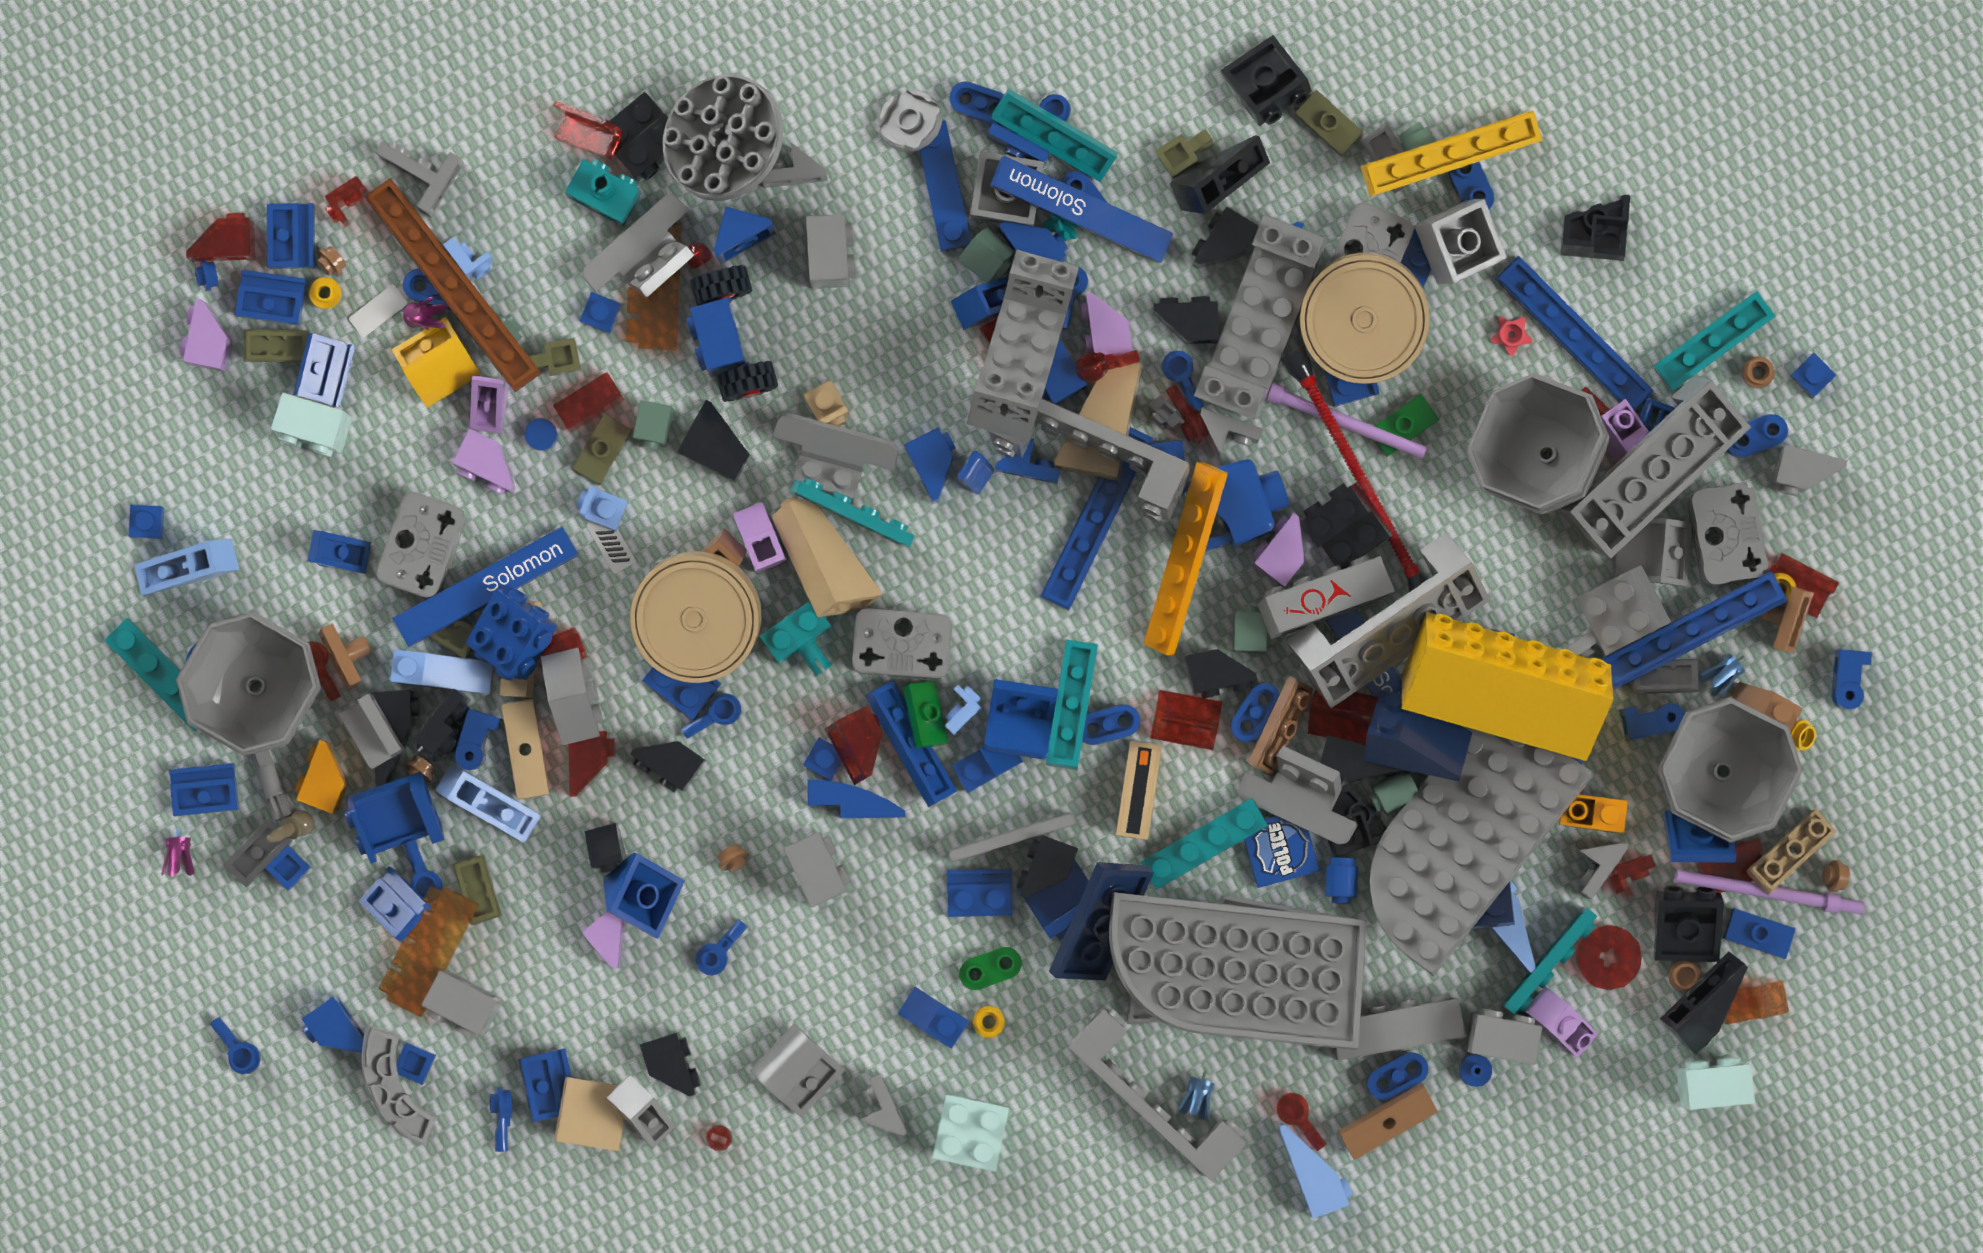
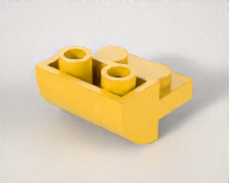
M446 317L439 320L445 324L444 328L428 327L429 330L424 329L391 350L426 408L471 382L472 376L482 375Z

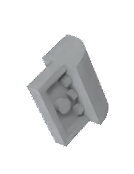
M794 1023L750 1071L776 1098L784 1102L802 1118L845 1070Z

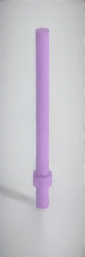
M1273 383L1271 385L1267 401L1276 405L1282 403L1321 419L1319 412L1315 408L1316 405H1313L1312 401L1285 391V387ZM1330 409L1331 415H1334L1333 419H1336L1338 423L1337 426L1420 459L1424 458L1427 447Z
M1679 869L1676 870L1674 881L1678 883L1815 906L1830 913L1843 911L1862 915L1865 907L1864 902L1843 899L1839 894L1828 892L1825 895L1777 887L1767 895L1757 883Z

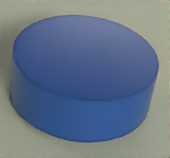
M538 418L527 425L525 439L533 449L547 451L556 444L558 432L551 421Z

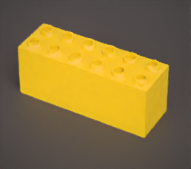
M1426 612L1402 672V709L1583 761H1587L1614 699L1611 664H1607L1599 658L1590 659L1576 655L1567 649L1559 650L1548 647L1536 640L1527 641L1504 631L1496 632L1485 629L1476 623L1457 621L1445 614Z

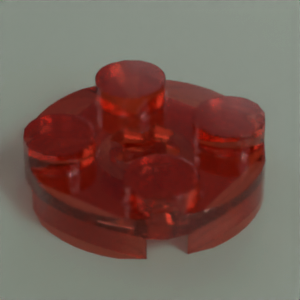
M1605 925L1595 928L1587 938L1580 940L1576 950V963L1580 973L1590 985L1600 989L1613 990L1625 987L1636 977L1641 966L1642 955L1639 942L1631 933L1618 926ZM1609 948L1614 950L1617 962L1611 963L1609 967L1604 966V960L1600 958L1601 952L1607 953Z

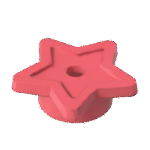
M1498 317L1499 331L1491 338V342L1504 345L1509 356L1515 354L1519 345L1532 343L1531 337L1524 329L1526 318L1521 317L1514 321H1509L1504 317ZM1509 332L1514 333L1513 338L1509 337Z

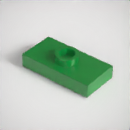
M1420 394L1375 427L1411 441L1440 419L1422 394ZM1375 441L1386 457L1398 450Z
M935 681L912 683L903 686L916 749L948 744Z

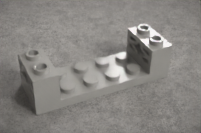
M1263 215L1252 243L1255 246L1210 366H1205L1194 394L1195 397L1251 419L1259 418L1300 313L1304 295L1313 279L1328 238L1269 215Z
M1020 250L1016 251L984 366L981 367L967 420L968 425L1030 441L1079 269L1078 266Z
M1693 376L1671 397L1678 406L1590 487L1585 498L1558 509L1595 553L1611 559L1751 428L1712 380Z
M1041 400L1031 438L1037 425L1041 424V430L1050 435L1058 437L1060 433L1071 438L1070 442L1080 448L1088 449L1091 446L1100 450V455L1110 461L1117 462L1118 459L1130 463V469L1147 475L1138 495L1139 509L1144 511L1142 515L1160 523L1161 519L1170 521L1190 477L1188 462L1046 400ZM989 431L992 443L997 447L996 452L1008 458H1013L1014 455L1023 458L1030 441Z
M1447 532L1420 549L1433 577L1424 581L1420 586L1396 600L1392 605L1371 617L1367 622L1349 634L1343 636L1339 641L1331 645L1314 623H1311L1286 640L1306 678L1330 708H1333L1408 657L1426 612L1445 614L1454 620L1461 621L1490 601L1473 563Z
M1101 1008L1067 1045L1068 1048L1210 1181H1213L1247 1144L1242 1139L1246 1133L1231 1119L1225 1123L1220 1118L1193 1146L1194 1137L1181 1125L1176 1129L1168 1123L1171 1116L1161 1106L1155 1103L1151 1107L1144 1100L1147 1096L1146 1092L1133 1080L1129 1085L1120 1078L1124 1072L1110 1059L1105 1063L1101 1060L1127 1032L1122 1027L1126 1021L1113 1008L1108 1012Z

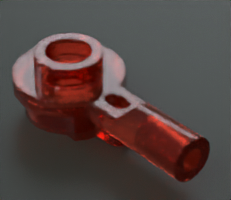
M1137 350L1115 356L1113 354L1104 355L1102 352L1086 353L1078 359L1076 373L1084 381L1095 382L1104 377L1110 369L1139 363V354Z
M1177 385L1169 387L1166 392L1184 420V423L1181 424L1183 435L1187 441L1192 440L1197 445L1202 443L1203 438L1208 437V430L1198 411H1194L1192 405L1188 406Z
M309 641L320 685L329 701L332 702L341 697L326 669L329 661L328 651L318 641Z
M1295 1092L1283 1095L1278 1100L1276 1106L1279 1118L1289 1125H1297L1316 1151L1322 1149L1326 1142L1308 1119L1309 1106L1306 1099Z

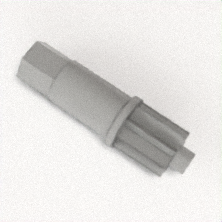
M269 750L251 754L250 757L266 796L264 798L267 801L273 820H280L282 825L283 820L293 814V810Z

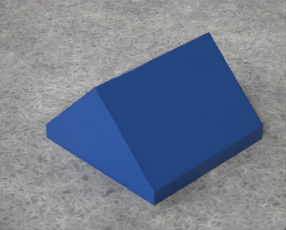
M726 207L714 247V253L720 265L776 234L770 218Z
M633 853L619 864L618 869L612 870L603 878L606 911L648 935L659 939L685 880L638 853Z

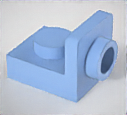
M453 237L443 244L444 248L469 280L472 278L478 280L490 272V265L494 262L489 252H486L472 262L471 260L475 256L465 242L459 245Z
M590 485L588 492L584 490L581 492L576 508L580 509L579 516L581 519L617 532L628 501L598 490L596 486Z
M959 685L954 688V691L967 704L963 708L957 704L945 716L949 721L945 727L954 736L981 709L977 704L981 698L968 685L964 689Z

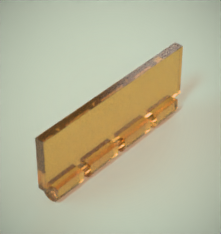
M674 223L667 231L677 242L681 243L682 223ZM680 268L648 297L628 287L627 313L640 314V319H627L626 342L639 343L638 349L677 351Z
M430 886L424 898L432 906L430 910H425L431 913L430 916L422 913V919L407 935L416 943L413 944L403 940L391 962L394 966L402 969V971L399 972L388 968L379 986L382 992L389 995L388 1001L419 1017H422L426 1009L422 1006V1003L440 970H446L479 906L473 900L447 887H444L441 891Z

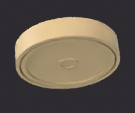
M1368 252L1340 257L1321 269L1306 290L1300 313L1302 337L1307 350L1317 364L1339 379L1361 384L1376 383L1390 379L1409 367L1420 354L1425 344L1430 322L1426 294L1415 275L1403 264L1390 257Z
M691 551L679 553L657 564L640 583L631 604V631L640 653L657 671L672 679L683 682H709L731 673L747 658L759 635L762 614L761 604L753 583L733 562L708 552Z

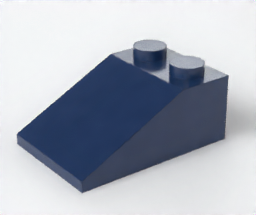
M1380 690L1367 732L1364 761L1459 781L1472 738V732L1457 724L1402 709V694Z

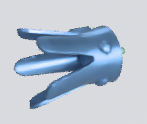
M1728 653L1719 664L1699 673V675H1703L1699 681L1706 682L1715 677L1711 683L1715 687L1712 690V695L1715 697L1723 690L1720 695V699H1722L1733 681L1745 673V669L1740 663L1744 656L1737 660Z
M1206 1070L1203 1072L1202 1079L1190 1077L1186 1089L1187 1093L1177 1112L1181 1111L1182 1114H1186L1190 1109L1192 1116H1196L1199 1112L1200 1119H1204L1206 1116L1207 1121H1209L1210 1095L1214 1090L1215 1083L1205 1080Z

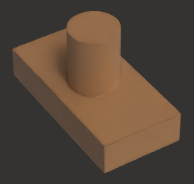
M1792 587L1786 608L1777 606L1761 615V620L1780 626L1773 645L1774 649L1794 654L1814 594L1813 592Z
M333 623L321 628L318 635L346 691L357 687L361 679L352 662L371 654V648L366 638L362 636L343 645Z

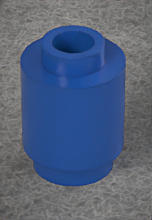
M1330 858L1329 866H1326L1325 897H1332L1331 903L1351 904V898H1357L1358 867H1355V859Z

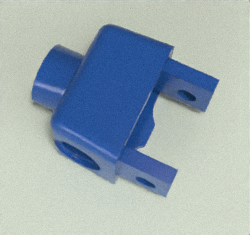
M1249 459L1216 467L1228 473L1217 509V514L1222 518L1226 533L1210 538L1205 552L1231 544L1233 549L1265 536L1272 531L1275 524L1271 512L1289 507L1287 493L1278 470L1259 476L1254 462ZM1191 481L1187 482L1181 496L1187 495Z

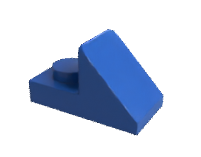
M1034 438L1030 440L1023 458L1014 455L1013 458L1005 456L995 466L996 472L1058 484L1060 469L1054 468V462L1036 459V464L1029 463Z
M313 530L307 562L316 563L323 567L366 574L372 542Z
M983 746L978 751L953 764L952 767L968 794L1019 765L1023 760L1017 755L987 751Z

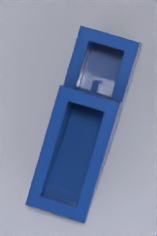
M808 780V806H840L841 819L906 818L905 810L871 791L833 781Z

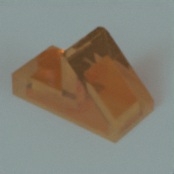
M1783 980L1738 989L1725 1017V1024L1728 1025L1758 1018L1764 1019L1789 1012Z

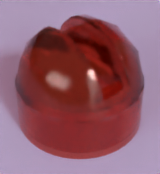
M694 242L688 246L694 254L687 261L691 269H696L713 258L710 249L703 243Z
M724 1125L713 1126L707 1132V1144L715 1151L727 1149L732 1143L730 1129ZM712 1133L727 1138L726 1144L710 1139Z

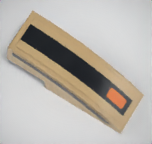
M1130 741L1115 836L1148 840L1161 757V745Z

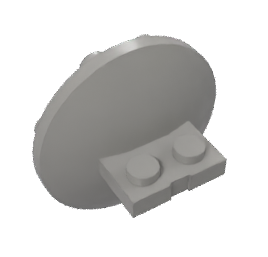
M733 74L718 75L694 85L676 101L664 129L663 154L671 176L686 191L706 200H729L749 192L769 174L779 156L783 141V120L780 109L775 99L764 87L744 76Z

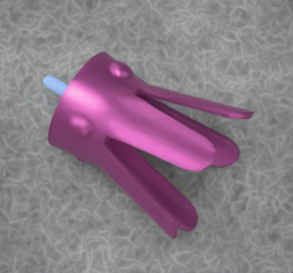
M430 297L419 304H408L404 309L403 318L405 323L411 328L420 327L429 330L427 327L444 328L445 324L443 322L430 319V316L445 312L447 306L444 304L425 306L433 300V297Z
M177 828V837L165 838L167 853L161 876L165 873L167 862L168 875L170 877L179 873L181 855L186 873L189 876L195 874L190 854L191 838L180 837V829Z

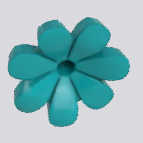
M1050 214L1052 219L1043 222L1045 229H1049L1050 232L1058 231V234L1064 241L1077 238L1074 228L1078 226L1052 214Z

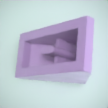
M472 376L470 429L502 433L509 385L505 380Z
M606 912L585 929L582 934L611 968H620L624 921Z

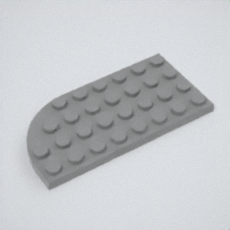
M1466 728L1472 732V738L1460 780L1454 781L1429 775L1418 788L1419 793L1412 796L1413 799L1406 803L1385 830L1374 853L1370 873L1371 898L1377 918L1392 943L1409 959L1432 976H1435L1593 777L1592 771L1572 757Z
M1115 892L1111 895L1109 943L1115 969L1130 996L1142 1009L1160 1022L1182 1031L1198 1034L1350 1050L1359 1049L1367 920Z

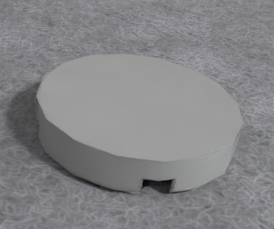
M916 89L906 90L905 93L900 95L897 93L890 97L882 107L879 115V126L884 140L894 149L904 152L917 151L929 145L938 135L942 125L941 110L934 98L925 91Z

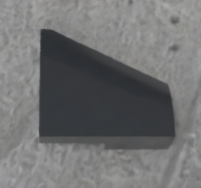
M1622 195L1620 200L1606 205H1602V203L1593 205L1585 212L1576 211L1565 215L1560 255L1624 261L1630 195Z
M708 400L704 402L677 451L678 454L734 483L737 482L750 456L712 402Z
M1350 784L1342 786L1332 811L1356 822L1357 827L1350 840L1345 844H1336L1328 840L1333 858L1378 844L1387 829L1377 818V812L1370 805L1362 802L1360 794Z

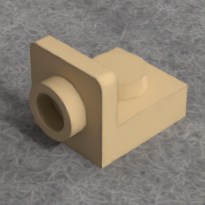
M832 380L803 394L817 421L839 427L847 422L845 417L850 415Z

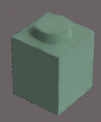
M986 227L972 239L958 260L985 283H988L997 276L1001 279L1012 266L1009 260L1016 251Z
M640 400L633 439L640 442L639 447L657 451L658 446H667L674 411L672 406Z
M1241 606V612H1235L1233 617V652L1265 653L1267 651V628L1257 606Z

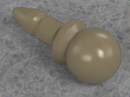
M306 811L294 812L290 817L283 820L282 826L274 829L268 835L267 842H279L287 837L296 839L299 836L309 834L314 826L313 817Z

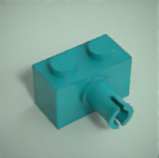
M582 159L565 191L566 196L624 227L642 194L640 189L636 187L638 182L622 173L619 178L608 172L609 166L596 159H592L591 163Z
M810 601L760 635V638L779 664L794 654H800L815 677L823 673L816 664V660L820 662L825 671L832 666L815 643L817 638L830 630L832 626L825 617H817Z

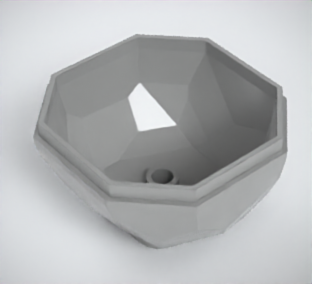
M1532 373L1491 392L1466 451L1483 492L1533 512L1545 514L1585 498L1606 452L1609 435L1591 394ZM1545 451H1553L1551 458L1543 459Z
M253 611L208 623L176 678L187 724L242 756L289 744L321 689L310 644ZM255 680H259L262 684V688L258 692H254L251 689V684Z
M1729 697L1686 711L1657 771L1671 813L1731 843L1775 828L1803 772V768L1788 726ZM1720 765L1725 766L1728 770L1724 778L1717 774V769Z

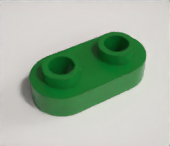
M998 948L966 960L960 968L959 977L966 988L980 990L1015 977L1021 970L1022 960L1019 953L1013 948ZM1009 957L1012 960V966L1006 970L1002 969L999 965L1001 958ZM972 968H979L981 970L982 976L979 980H972L969 977V971Z

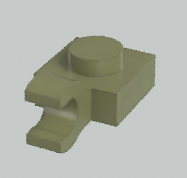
M1205 129L1188 141L1180 134L1155 150V153L1171 178L1175 179L1191 166L1199 163V159L1195 154L1205 151L1214 143Z
M575 338L544 343L545 353L529 356L539 370L548 367L550 376L581 371Z

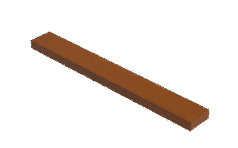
M391 178L365 195L366 201L514 393L541 374L539 369Z

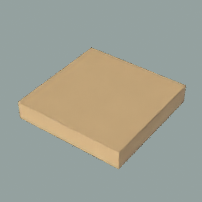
M565 1076L554 1141L619 1151L624 1118L607 1099L617 1085Z

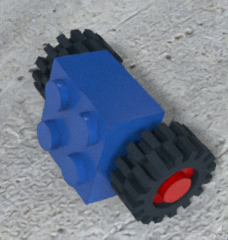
M746 266L725 267L691 279L690 283L697 306L690 308L692 316L686 318L689 331L693 340H699L700 347L695 348L699 367H701V371L707 370L710 377L716 376L722 400L724 402L737 401L776 389L778 382L772 361H761L755 364L746 363L730 305L732 300L737 299V297H743L753 291Z

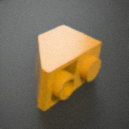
M319 740L318 745L313 744L308 753L306 762L310 763L307 774H301L296 784L295 792L298 793L296 800L326 812L337 814L347 790L348 782L331 744Z
M1578 795L1560 817L1559 825L1619 834L1624 833L1628 801Z

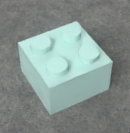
M282 393L271 430L278 434L277 439L281 440L282 443L301 448L302 443L309 444L308 449L313 450V452L331 457L333 452L342 454L353 418L345 411Z
M1718 1058L1717 1065H1709V1061L1704 1060L1684 1062L1685 1068L1677 1069L1681 1108L1696 1110L1755 1103L1751 1064L1742 1063L1741 1058Z
M946 1093L932 1158L996 1172L1009 1106Z

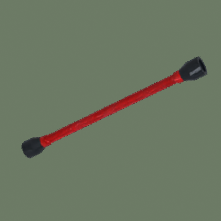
M1304 347L1281 360L1288 373L1300 383L1303 389L1305 388L1307 394H1310L1309 398L1313 401V405H1316L1315 408L1319 412V416L1323 419V423L1327 427L1326 429L1331 434L1330 436L1333 437L1332 440L1335 441V445L1337 444L1338 451L1343 455L1344 462H1347L1346 465L1349 466L1350 473H1353L1354 480L1359 484L1363 493L1393 534L1388 539V542L1392 545V549H1395L1394 552L1398 556L1399 562L1402 563L1401 566L1404 567L1403 573L1407 578L1409 592H1411L1429 578L1420 571L1417 564L1412 563L1413 559L1409 556V552H1406L1407 549L1403 545V541L1399 538L1397 530H1395L1393 523H1391L1392 521L1389 520L1390 517L1387 516L1386 510L1383 509L1384 506L1379 502L1380 499L1377 498L1378 495L1373 491L1374 488L1369 484L1368 477H1365L1366 474L1363 473L1362 466H1359L1358 459H1355L1356 455H1353L1352 448H1349L1350 444H1347L1346 437H1343L1344 433H1341L1342 430H1339L1340 426H1337L1336 419H1333L1334 415H1331L1330 408H1327L1328 404L1324 401L1320 390H1317L1318 386L1315 383L1317 381L1313 375L1311 360Z

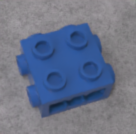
M511 588L510 591L495 590L466 641V644L475 650L474 656L485 663H491L496 667V674L509 681H512L513 678L528 679L529 675L536 669L537 661L544 649L551 643L552 635L557 628V625L548 618L549 613L546 610L528 603L527 595L514 588Z

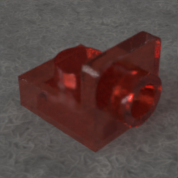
M358 176L353 177L325 196L329 203L325 209L334 223L341 221L345 227L350 225V221L341 208L345 205L348 208L353 207L364 199L362 194L368 190Z
M1645 854L1615 866L1612 871L1613 875L1609 876V879L1616 894L1621 893L1623 898L1633 896L1626 878L1630 877L1632 881H1636L1650 875L1648 869L1656 866L1652 855Z

